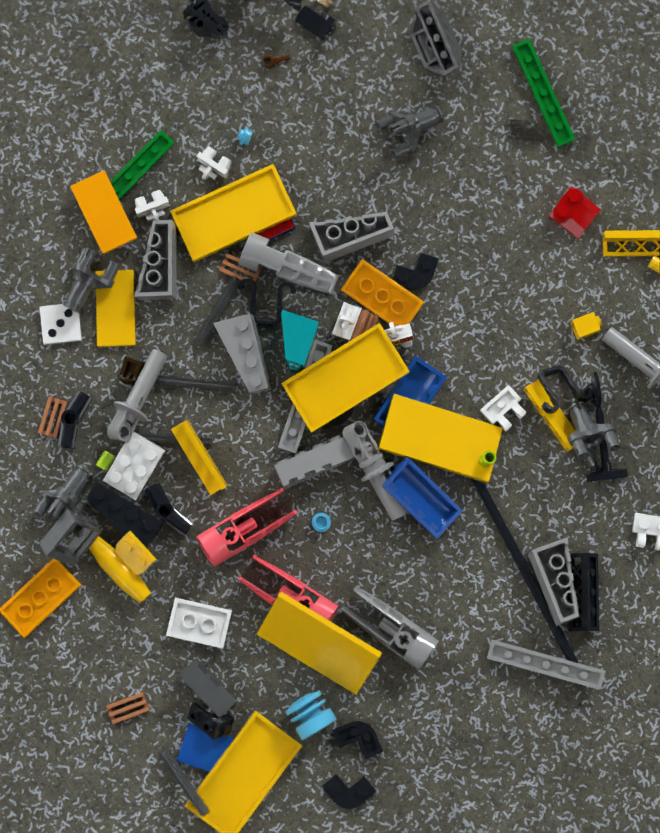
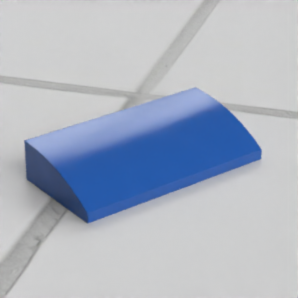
M413 356L407 365L410 373L397 380L372 418V421L384 428L393 394L430 404L447 377L417 356Z
M404 458L382 485L436 539L442 535L463 511L409 458Z

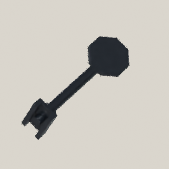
M597 372L591 373V388L596 407V424H605L601 409L600 381ZM604 439L599 444L602 467L600 471L586 474L587 482L628 477L627 469H612L611 462H609L607 443Z

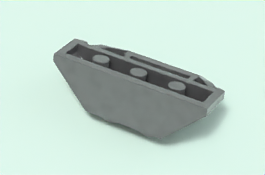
M427 0L414 8L410 35L424 68L442 76H446L460 68L462 51L444 13L432 0Z

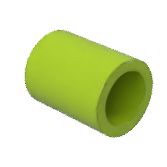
M104 450L95 465L107 472L116 457Z
M486 451L479 458L480 465L483 467L492 465L496 461V454L493 451ZM485 456L490 458V462L485 459Z

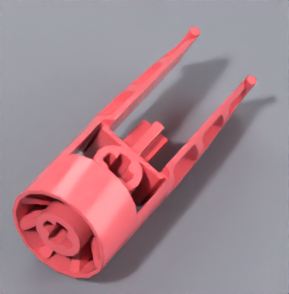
M283 488L244 507L196 536L201 549L213 567L256 543L297 514V511L294 510L245 540L242 536L258 527L255 520L251 517L238 526L234 524V522L281 495L284 490ZM230 521L232 527L224 529L222 534H219L216 529ZM228 532L230 535L232 533L235 535L233 541L225 539ZM238 539H240L243 545L230 553L227 546H234Z
M253 555L256 562L301 590V593L297 594L283 585L278 595L282 592L299 603H306L308 601L309 609L330 622L333 620L339 609L337 604L292 575ZM238 578L241 583L273 606L276 600L274 597L244 578ZM305 589L319 598L316 603H313L310 597L304 596L306 593Z

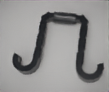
M251 278L241 280L238 285L239 290L244 288L246 282L251 285L250 314L254 316L255 323L257 325L273 326L274 324L277 326L282 318L283 289L285 286H288L291 290L290 293L295 294V285L292 282L286 281L278 286L276 320L261 317L256 319V282Z
M560 365L544 369L542 372L540 371L537 377L554 406H550L548 402L543 403L542 409L549 414L557 412L560 407V401L544 377L561 372L576 400L587 402L592 396L590 387L586 389L585 395H583L578 387L575 386L565 367Z

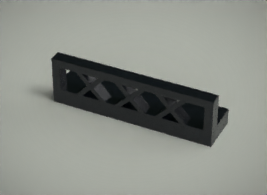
M571 553L570 564L574 578V591L576 598L579 596L582 599V604L578 608V614L582 618V627H576L574 619L569 621V631H599L598 554ZM581 557V566L577 569L574 558ZM577 577L581 579V586L579 588L575 586V579Z

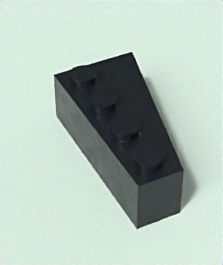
M97 481L86 497L123 536L131 531L147 549L164 524L161 520Z

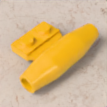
M131 531L116 544V549L101 537H97L89 547V550L98 564L125 593L141 604L151 595V592L139 574L144 573L157 559Z

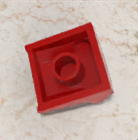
M571 186L548 217L579 239L601 209L586 198L579 189Z

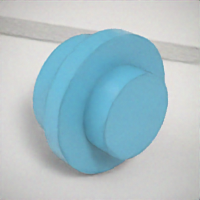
M245 127L244 130L240 129L237 140L240 141L239 145H248L252 136V131L248 130V127Z
M318 513L312 518V527L316 531L325 532L330 528L331 520L327 514Z

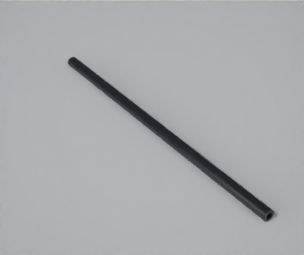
M471 478L566 660L579 663L559 625L556 626L547 601L484 482Z

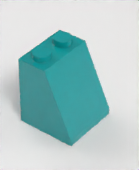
M282 310L281 317L286 365L289 366L288 369L299 372L305 369L319 329V322Z

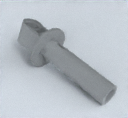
M611 327L602 338V341L650 377L648 389H651L656 384L660 385V363L615 328Z
M152 349L126 402H114L113 406L117 409V412L107 429L110 439L128 441L132 437L138 422H145L147 420V416L141 412V409L168 358L161 351Z

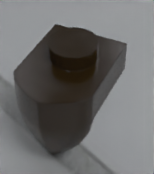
M125 356L118 379L125 385H134L145 362Z

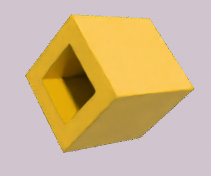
M594 312L573 319L571 326L577 340L598 333L601 330L602 323L599 316H595Z

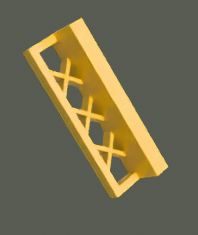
M660 230L604 231L602 234L603 257L660 256V252H656L660 248V244L657 242L660 241ZM647 241H652L658 247L653 252H648L643 246ZM607 242H615L620 248L616 252H607ZM628 242H634L639 248L635 252H629L624 246Z
M539 379L526 386L523 391L566 452L572 450L573 446L569 444L568 437L576 430L560 407L554 414H549L542 409L544 402H548L552 407L554 406Z
M187 419L173 427L171 431L210 495L226 488V481L189 420Z

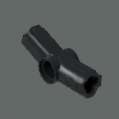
M79 390L66 411L61 415L62 422L58 447L75 449L78 425L93 398ZM68 415H75V421L72 424L66 423Z
M159 482L145 489L157 516L183 537L193 523L172 507ZM163 507H169L171 510L167 517H163L160 514Z

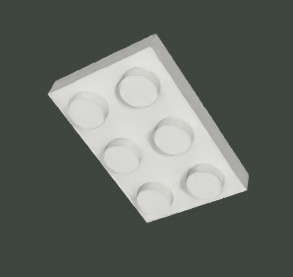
M133 432L132 437L124 443L103 481L132 499L137 500L166 450L138 433Z
M175 598L166 636L223 649L232 610Z

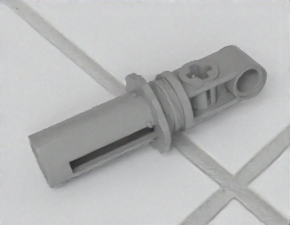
M356 421L343 429V437L357 459L360 469L362 468L365 472V476L361 479L362 482L370 481L392 521L408 513L382 487L391 474L389 468L394 463H386L383 453L378 449L377 443L372 438L364 422Z

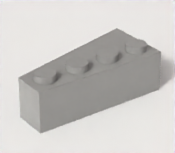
M387 212L367 214L354 218L345 217V219L340 220L330 219L325 220V222H309L311 233L324 263L394 236V227Z
M153 220L147 243L148 247L146 255H144V263L138 280L139 284L134 297L138 300L177 299L176 224L172 220Z
M246 314L213 323L249 393L255 394L271 390L254 316Z
M338 435L331 438L329 443L325 445L323 443L317 444L308 452L302 451L295 454L293 458H286L277 462L274 467L285 490L353 460L354 455L344 437L341 438Z
M568 537L530 551L528 553L529 559L556 626L579 617L573 585L574 578L570 564L571 558L568 550Z

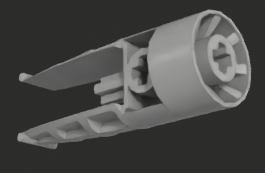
M253 232L250 233L238 265L255 272L258 271L260 266L277 272V277L332 295L339 275L291 251L286 250L283 253L268 247L270 239Z
M357 585L353 589L357 594L402 626L399 627L386 617L383 618L378 626L394 638L392 639L347 607L343 606L339 609V612H344L368 634L419 670L439 640L388 604L361 589L360 585ZM407 624L412 629L417 631L419 635L415 636L414 632L411 629L404 628V626ZM404 635L408 636L406 642L402 640ZM395 641L398 647L402 649H407L408 651L404 653L402 650L397 648L392 643Z

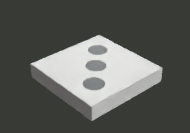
M63 304L40 307L44 345L82 341L79 313L63 306Z

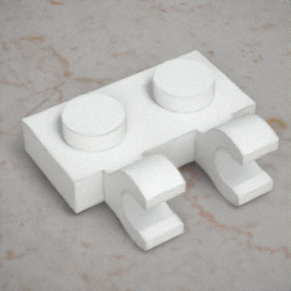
M509 385L480 409V412L492 425L498 422L505 432L512 426L504 417L510 409L513 410L519 419L526 415V411L518 404L521 398Z
M635 513L632 533H637L635 547H645L646 535L656 536L654 550L660 551V517Z

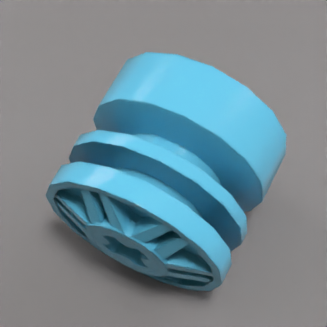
M320 691L308 693L292 703L289 709L285 711L287 716L294 711L296 712L297 716L290 719L291 723L298 720L302 722L296 728L302 740L336 720L330 708L321 711L320 707L326 702L325 699L318 703L315 701L317 697L322 695Z

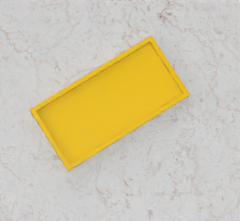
M274 164L170 211L193 262L247 239L251 232L258 234L297 216Z
M378 323L281 384L312 433L407 375L410 371L383 327Z
M393 394L378 449L488 483L493 464L489 467H483L479 463V458L486 451L497 453L503 428ZM485 456V459L490 462V458Z
M282 592L278 595L257 632L258 636L355 695L382 654L377 649Z
M255 710L196 789V792L199 793L200 797H202L201 799L205 801L206 807H209L208 809L211 812L201 817L190 800L185 804V807L220 833H239L302 745Z

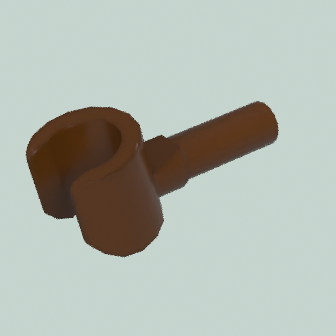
M268 55L263 60H272L270 64L265 65L266 68L270 69L278 62L290 60V57L287 55L272 58Z

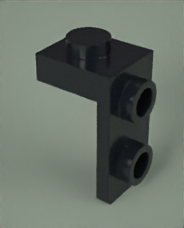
M304 6L295 18V22L323 41H326L336 31V20L329 16L328 19H325L307 6Z
M196 702L191 704L187 717L188 720L213 740L230 734L235 719L230 714L214 718Z

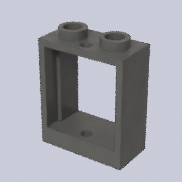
M66 509L39 545L46 556L75 566L102 531L97 525L98 521L93 517H86L79 511L73 512ZM75 524L83 527L68 547L60 545V542Z

